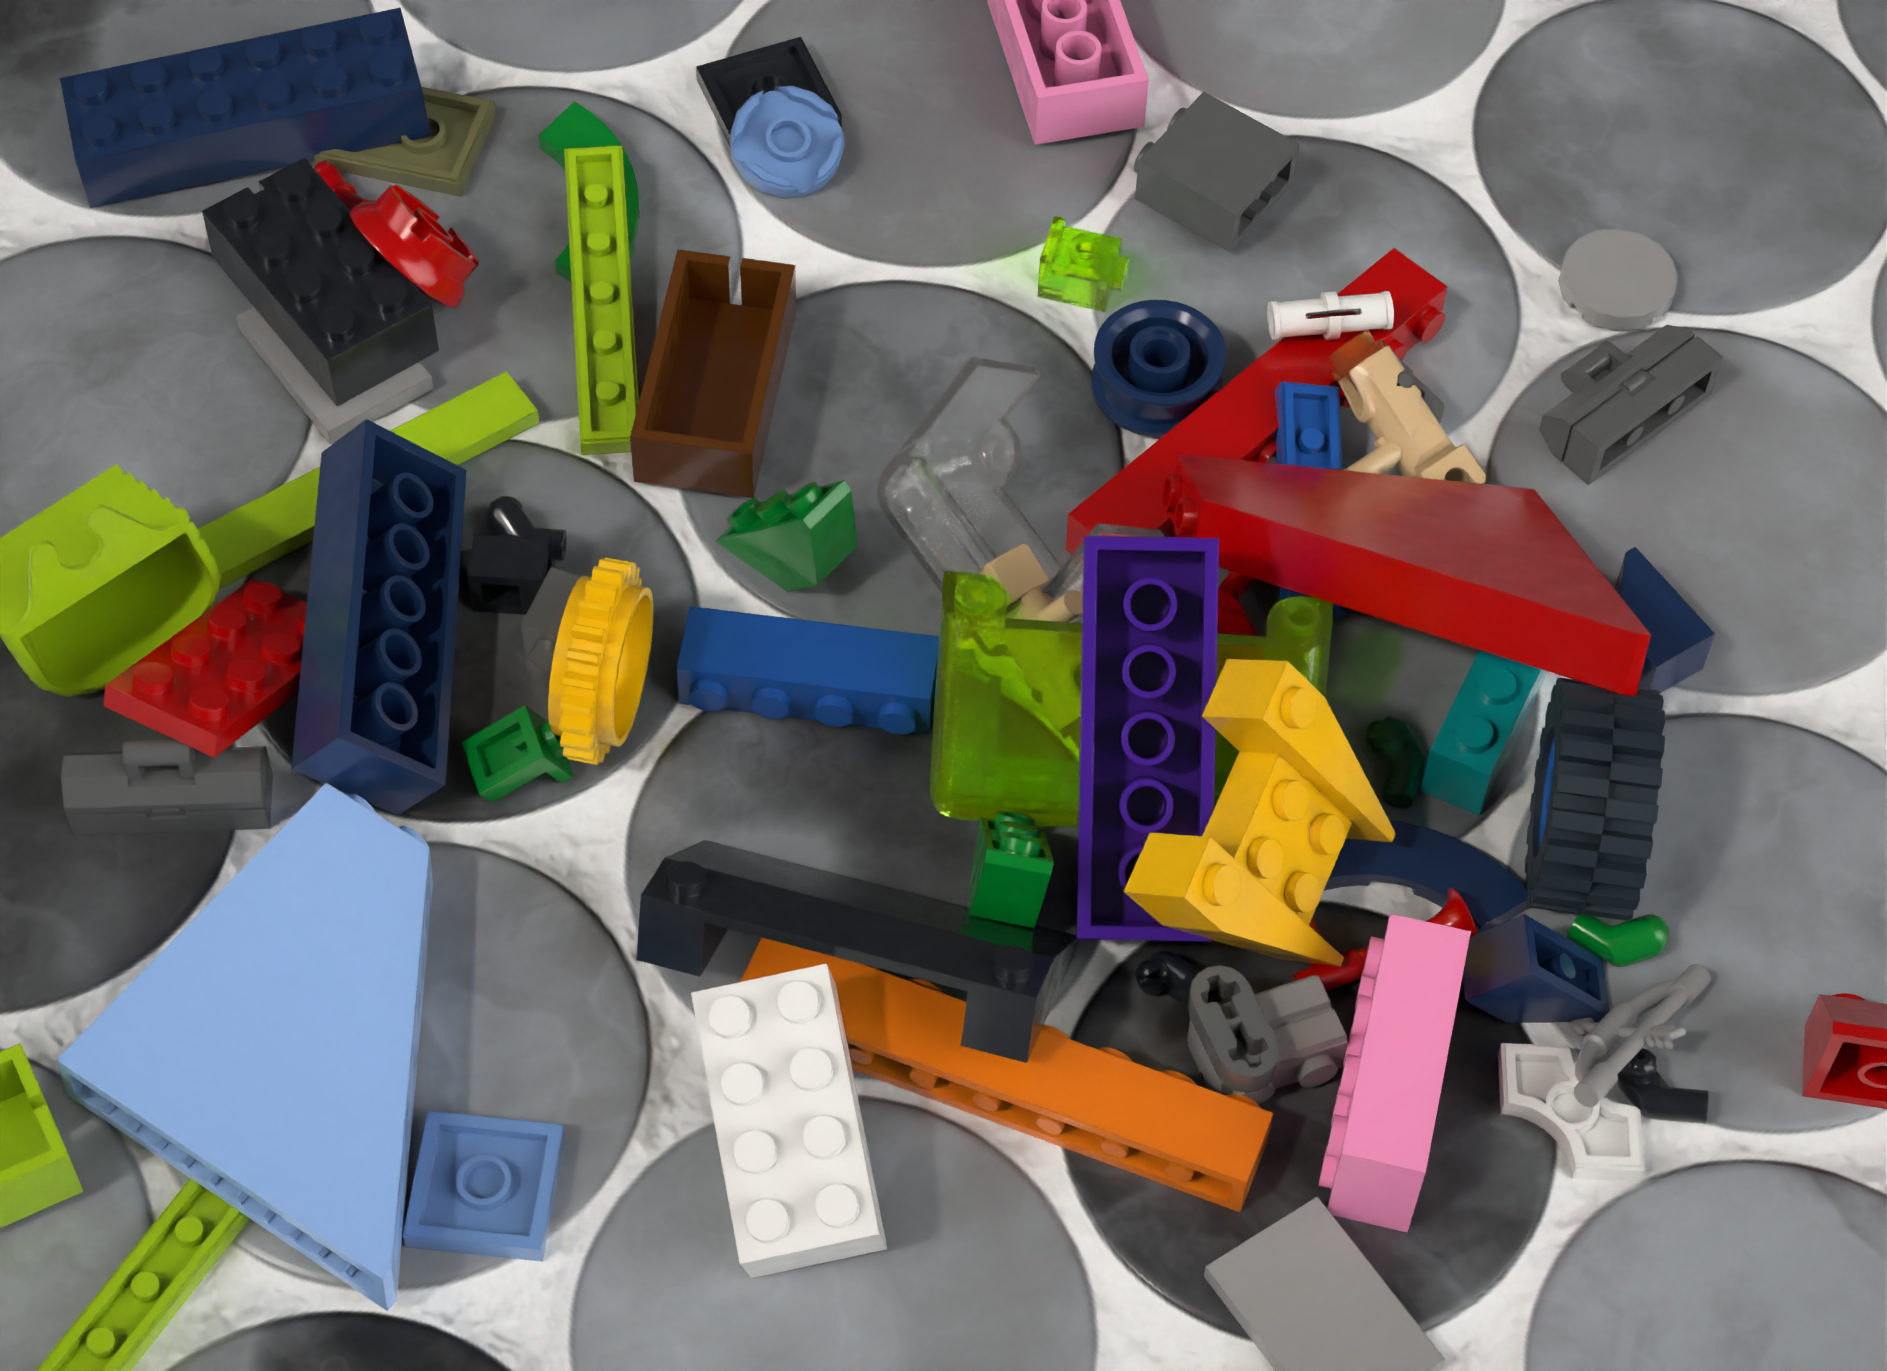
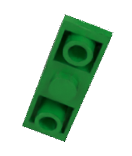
M844 480L820 487L816 482H812L793 494H788L786 490H781L766 501L759 502L756 497L740 505L729 515L727 520L731 527L715 541L787 592L817 586L858 547L852 490Z
M997 811L996 819L980 817L967 901L969 916L1035 928L1054 864L1044 829L1034 827L1035 818L1010 811Z

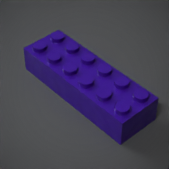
M1084 536L1077 939L1211 941V939L1161 925L1125 894L1124 889L1150 832L1202 836L1214 810L1215 728L1202 717V714L1216 685L1219 538Z

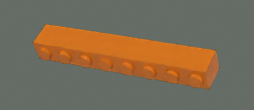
M761 937L740 982L827 964L837 987L852 1070L1241 1212L1266 1148L1274 1114L1261 1109L1252 1099L1239 1094L1223 1095L1196 1085L1188 1076L1176 1071L1166 1070L1159 1072L1132 1062L1126 1054L1113 1048L1101 1047L1096 1049L1073 1041L1062 1031L1049 1025L1043 1026L1027 1063L961 1046L966 1001L943 994L937 986L925 980L911 979L908 981L885 973L873 966Z

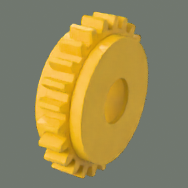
M606 557L605 559H600L598 567L594 566L592 570V577L582 576L578 579L567 601L558 631L551 667L548 718L551 732L554 735L561 736L560 746L564 747L563 756L567 757L568 760L598 765L599 762L602 763L605 753L609 754L611 745L619 747L625 742L636 717L645 683L653 632V597L648 587L641 586L642 578H639L640 568L636 567V563Z

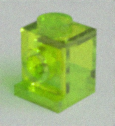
M1054 216L1040 257L1037 297L1105 312L1112 290L1122 291L1127 278L1130 257L1121 255L1122 238L1065 226L1066 218Z

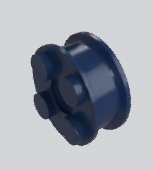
M1145 300L1120 308L1104 321L1095 338V363L1091 376V389L1095 402L1107 418L1123 429L1160 439L1222 388V374L1226 364V345L1221 332L1206 315L1193 307L1175 301Z

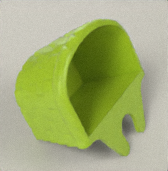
M116 464L0 538V637L24 673L28 675L38 688L64 697L95 693L99 690H105L107 683L210 610L220 591L222 576L219 574L214 555L210 554V549L205 540L200 538V532L194 522L190 521V515L186 509L182 507L176 508L168 497L163 499L155 488L150 491L143 480L137 482L130 472L125 474L120 466Z

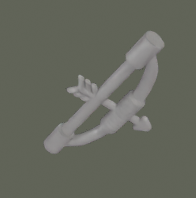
M1698 964L1690 965L1678 978L1658 983L1631 998L1626 1003H1617L1598 1023L1594 1022V1019L1591 1017L1571 1021L1570 1029L1577 1035L1583 1036L1588 1032L1583 1039L1584 1047L1575 1065V1076L1579 1083L1574 1088V1096L1580 1104L1586 1107L1597 1105L1617 1083L1618 1073L1646 1044L1649 1047L1656 1045L1658 1048L1665 1046L1671 1050L1673 1048L1671 1040L1686 1034V1030L1682 1027H1666L1664 1024L1680 1007L1689 1006L1709 985L1711 976L1706 968ZM1665 999L1638 1028L1632 1027L1637 1021V1015ZM1622 1037L1628 1038L1605 1063L1602 1062L1595 1065L1597 1058L1605 1056Z

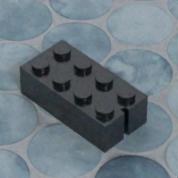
M305 158L258 181L259 192L254 194L247 187L202 210L213 259L336 406L347 402L439 351L432 304L413 282L389 263L370 244L354 224L347 206Z

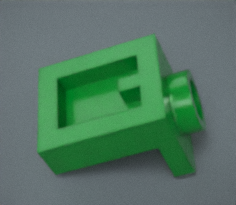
M526 705L461 742L478 793L491 803L545 772L561 783L574 777L567 757L563 756L564 747L560 746L561 736L554 735L551 732L549 721Z

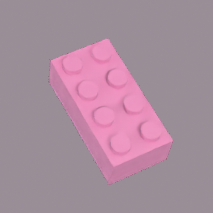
M987 0L1034 145L1144 127L1149 79L1120 0Z
M1390 914L1384 939L1372 936L1370 938L1355 1003L1356 1010L1353 1024L1350 1029L1345 1052L1343 1073L1331 1120L1332 1127L1318 1186L1331 1189L1327 1209L1333 1216L1408 1233L1426 1173L1471 931Z

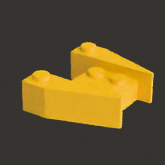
M1227 659L1202 717L1225 737L1239 753L1202 836L1150 832L1124 889V893L1163 926L1280 960L1341 966L1344 957L1309 926L1345 839L1393 842L1396 833L1326 698L1288 661Z

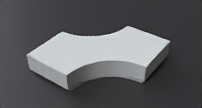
M1501 1043L1498 1051L1501 1114L1526 1119L1548 1132L1564 1151L1571 1168L1572 1179L1641 1181L1645 1167L1640 1109H1637L1635 1106L1613 1102L1605 1097L1594 1107H1586L1580 1104L1574 1096V1088L1579 1082L1575 1076V1064L1570 1047Z

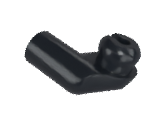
M501 496L492 501L486 508V526L492 536L513 534L521 538L537 539L538 529L549 528L534 527L522 510L523 506L520 501L511 496ZM551 529L554 560H564L567 545L566 530Z

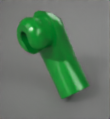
M1578 914L1566 938L1613 966L1626 967L1660 954L1667 945L1669 928L1661 917L1654 914L1639 916L1614 926H1610L1594 916Z

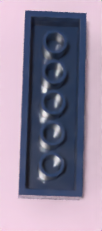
M401 7L60 78L75 162L90 208L287 167L303 158L308 162L315 161L314 155L322 151L340 149L357 152L400 143L401 136L404 135L410 140L431 136L423 91Z
M366 419L321 453L291 769L324 784L328 783L347 794H356L370 804L399 815L445 786L467 470Z

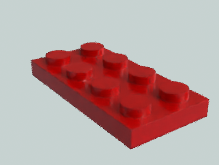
M251 579L107 683L103 706L215 758L299 692L307 603L282 592L273 584Z

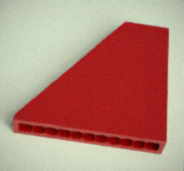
M1178 454L1174 475L1168 474L1164 480L1162 508L1164 512L1169 514L1174 524L1176 535H1180L1181 538H1219L1220 568L1621 695L1636 696L1651 634L1535 489Z

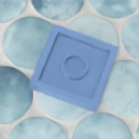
M428 1110L402 1234L405 1247L543 1262L565 1142L564 1124Z

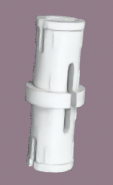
M1326 291L1321 293L1320 298L1285 302L1270 301L1267 307L1268 329L1272 340L1281 337L1323 334L1326 340L1339 339L1341 332L1382 328L1384 330L1392 329L1394 323L1393 301L1389 291L1349 296H1338L1336 291ZM1343 312H1354L1355 314L1347 316H1331L1313 319L1306 318V316L1310 315H1326Z

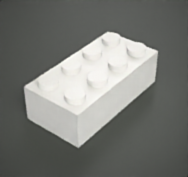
M822 964L692 992V1002L739 1263L750 1278L886 1250V1239L837 987L828 965Z

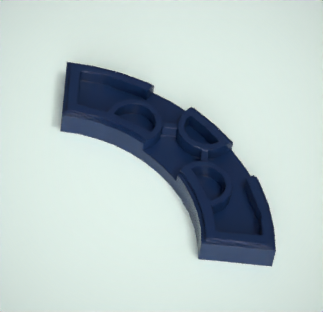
M1392 820L1389 821L1396 833L1393 842L1345 839L1324 889L1326 891L1348 886H1369L1371 881L1394 883L1412 888L1414 895L1425 898L1443 908L1448 900V889L1454 888L1466 903L1478 934L1508 921L1529 908L1525 901L1527 889L1500 864L1476 848L1438 831Z

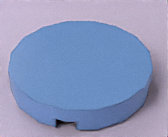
M794 86L778 87L777 91H769L764 94L763 90L751 96L737 111L729 139L732 161L742 178L760 192L779 198L805 197L824 188L837 173L845 146L844 133H842L841 126L838 123V116L832 106L814 92Z

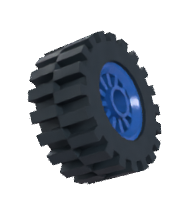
M1558 678L1556 680V685L1553 686L1551 691V702H1548L1545 714V728L1542 727L1539 759L1536 760L1534 791L1531 794L1529 810L1531 811V816L1527 829L1526 844H1528V850L1525 857L1524 872L1527 873L1524 887L1527 889L1525 901L1529 908L1623 921L1632 919L1634 910H1637L1640 901V888H1644L1647 876L1646 863L1647 859L1651 857L1653 847L1652 833L1654 824L1657 823L1659 809L1657 798L1658 790L1662 784L1663 768H1661V759L1665 746V736H1662L1665 725V711L1662 710L1664 700L1663 696L1660 695V691L1638 688L1636 696H1627L1574 679Z

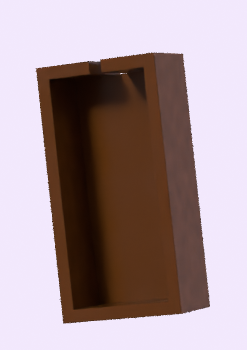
M677 250L630 435L634 482L754 498L796 314L795 265L742 258L740 265L742 305L732 304L731 256Z

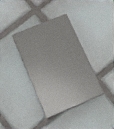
M255 307L236 315L239 330L330 444L339 440L364 420L368 419L373 422L433 390L432 376L418 362L347 402L336 406Z
M1318 1196L1205 1266L1204 1278L1275 1371H1440L1444 1365L1445 1358Z

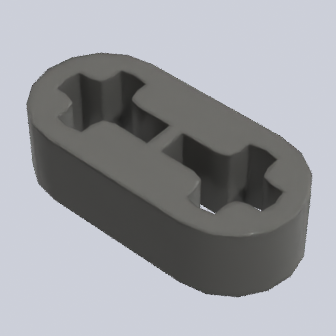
M1221 965L1202 970L1192 981L1187 1007L1193 1026L1217 1076L1224 1085L1234 1091L1244 1093L1259 1091L1268 1086L1274 1078L1280 1051L1277 1039L1249 982L1242 973L1231 967ZM1217 991L1222 999L1232 997L1229 1011L1230 1019H1226L1217 1002L1207 1003L1209 992ZM1236 1038H1240L1249 1055L1260 1054L1257 1067L1250 1068L1244 1059L1234 1061L1237 1048Z

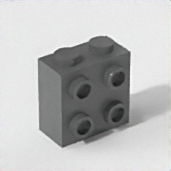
M1203 91L1187 109L1182 107L1174 114L1167 127V131L1155 143L1148 142L1139 152L1134 163V172L1137 173L1135 199L1231 252L1294 183L1299 143Z

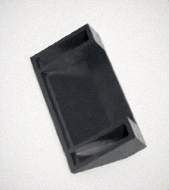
M703 840L665 857L642 892L636 960L701 977L728 929L965 990L968 991L961 1046L1027 1063L1078 949L1079 939H1077V935L1039 925L1031 928L969 916L968 907Z

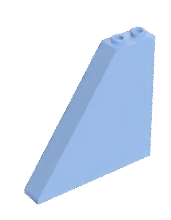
M325 783L57 1058V1064L66 1095L388 1311L397 1301L433 892L430 849L426 841L413 829L407 826H400L398 828L377 815L373 807L362 797L356 794H349L347 796L328 783Z

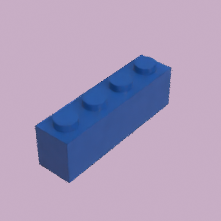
M689 606L676 668L679 704L693 705L704 711L726 709L751 712L768 719L791 717L816 720L833 727L857 725L881 728L886 732L898 735L911 732L930 734L940 673L941 636Z

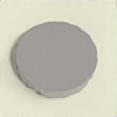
M1617 228L1596 230L1579 237L1566 250L1558 282L1563 300L1570 308L1573 303L1578 310L1582 311V318L1594 326L1623 331L1644 328L1652 324L1653 318L1660 316L1662 313L1664 315L1670 309L1678 275L1674 260L1659 243L1641 233Z

